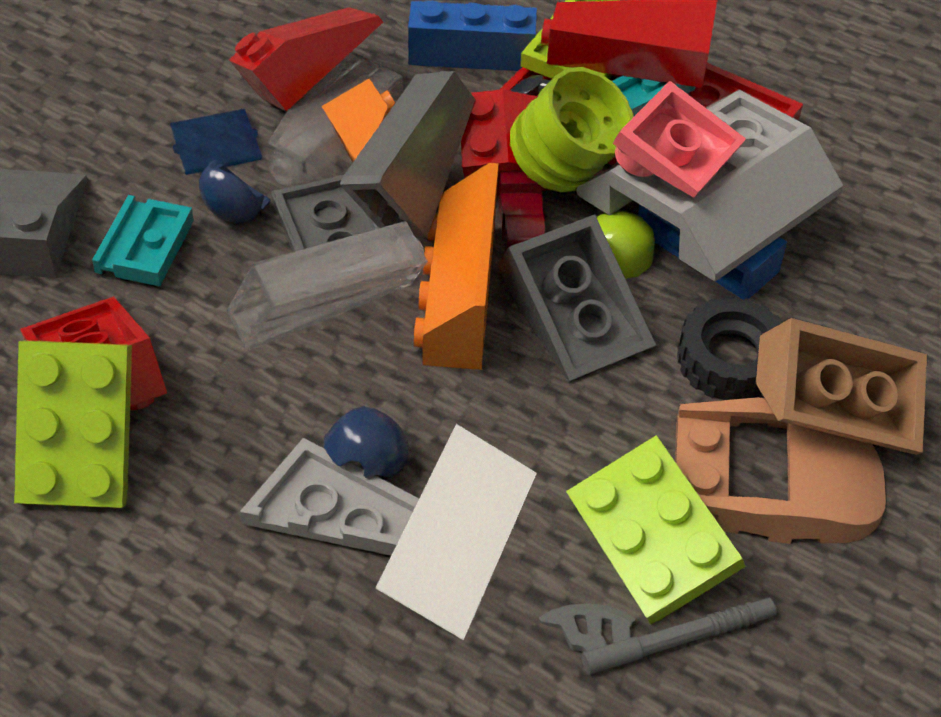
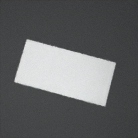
M456 424L376 589L464 640L537 473Z

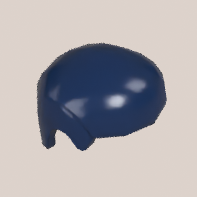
M217 160L210 162L203 170L199 179L200 194L207 209L219 219L233 224L253 221L271 200L253 189L223 164L216 165Z
M362 406L350 410L331 427L324 437V449L337 466H342L350 461H357L364 468L365 478H371L374 475L391 478L401 472L408 463L409 442L402 428L389 415L377 409Z

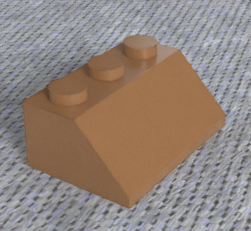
M793 318L760 335L756 384L778 421L915 455L923 453L927 354Z

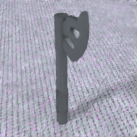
M768 597L752 603L747 602L743 605L740 604L736 607L717 611L714 614H707L706 617L644 636L632 638L630 630L635 623V618L627 612L606 605L591 603L571 604L545 613L539 617V621L541 624L562 630L570 649L583 652L581 654L582 663L587 674L591 675L709 636L724 634L727 631H734V629L747 627L749 624H756L758 621L776 616L777 610L771 598ZM575 618L586 620L587 634L579 632ZM602 623L611 625L612 644L607 645L604 637L601 636Z

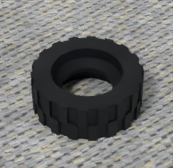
M726 297L725 299L714 298L708 300V303L703 305L700 303L694 307L691 314L688 313L680 334L677 363L681 365L680 371L683 377H687L692 387L703 391L704 395L710 398L716 397L723 399L722 401L763 398L764 396L756 384L758 356L753 363L732 364L712 355L709 351V344L718 335H735L752 342L757 349L758 355L760 335L780 325L783 320L778 315L771 313L770 309L766 306H760L753 303V300L745 298L744 300L735 299V297Z

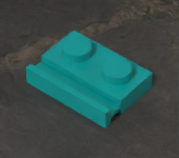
M128 195L92 259L95 273L102 274L106 270L114 272L117 278L161 286L194 222L192 207L148 199L146 203L136 201L135 196Z

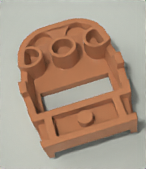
M765 398L680 404L676 423L675 462L723 531L738 534L739 531L767 536L770 542L791 544L792 539H818L820 543H849L865 538L880 524L886 505L885 478L881 460L873 444L778 421ZM740 423H768V427L787 429L788 501L759 497L729 496L730 426L739 427Z

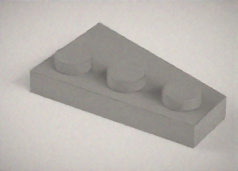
M303 438L242 508L240 517L241 523L245 525L392 555L419 498L375 475L371 478H365L364 469L350 462L337 466L324 448Z

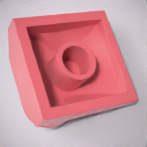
M669 81L619 131L613 144L616 146L615 156L618 163L630 174L639 177H648L655 174L695 198L742 146L746 138Z

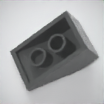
M0 169V274L56 278L88 180L87 175Z
M595 214L513 245L507 249L498 262L497 266L514 303L568 382L656 346Z

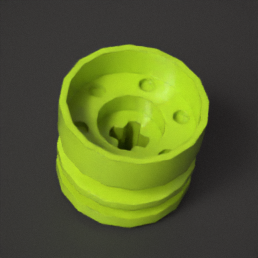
M584 67L566 68L555 75L540 91L538 97L531 101L527 108L516 117L510 129V146L517 164L530 179L543 188L560 193L576 191L577 187L593 178L595 174L603 169L605 164L615 157L616 146L613 142L619 131L634 115L627 98L616 84L604 75Z

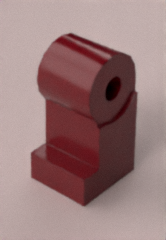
M523 170L500 171L498 202L502 240H504L506 252L513 245L545 234V219L543 214L542 186L530 179Z

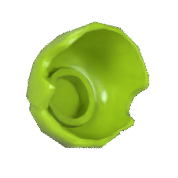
M619 210L611 215L603 213L596 217L625 279L638 277L651 266L655 247L653 229L640 215Z

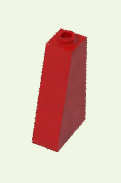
M717 0L557 2L553 19L545 18L541 45L548 46L547 64L570 68L584 67L596 72L666 83L671 81L674 84L702 88L709 56Z

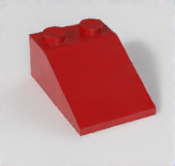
M350 7L266 29L260 31L257 35L250 33L235 46L234 50L237 53L229 61L263 100L287 112L373 33L383 21L378 15Z
M503 89L471 93L475 98V102L461 139L464 179L486 164L496 163L498 164L497 196H499L500 171L522 170L517 164L510 146V129L516 117L538 96ZM542 187V191H548V190H549V189H546V188H543V187Z
M114 296L20 329L23 339L27 341L132 345L130 410L145 408L154 402V398L167 394L150 337Z

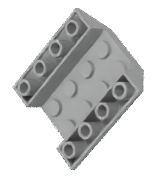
M741 90L705 107L745 137L746 140L695 198L655 174L648 177L630 174L618 162L577 187V195L608 215L613 214L633 200L680 229L679 259L713 281H717L843 192V184L811 127Z

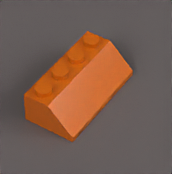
M496 163L486 164L444 191L439 202L438 213H435L430 227L428 240L435 241L434 247L425 246L423 274L430 275V281L420 282L418 309L426 310L425 318L416 317L414 328V347H423V365L482 370L495 231L498 164Z

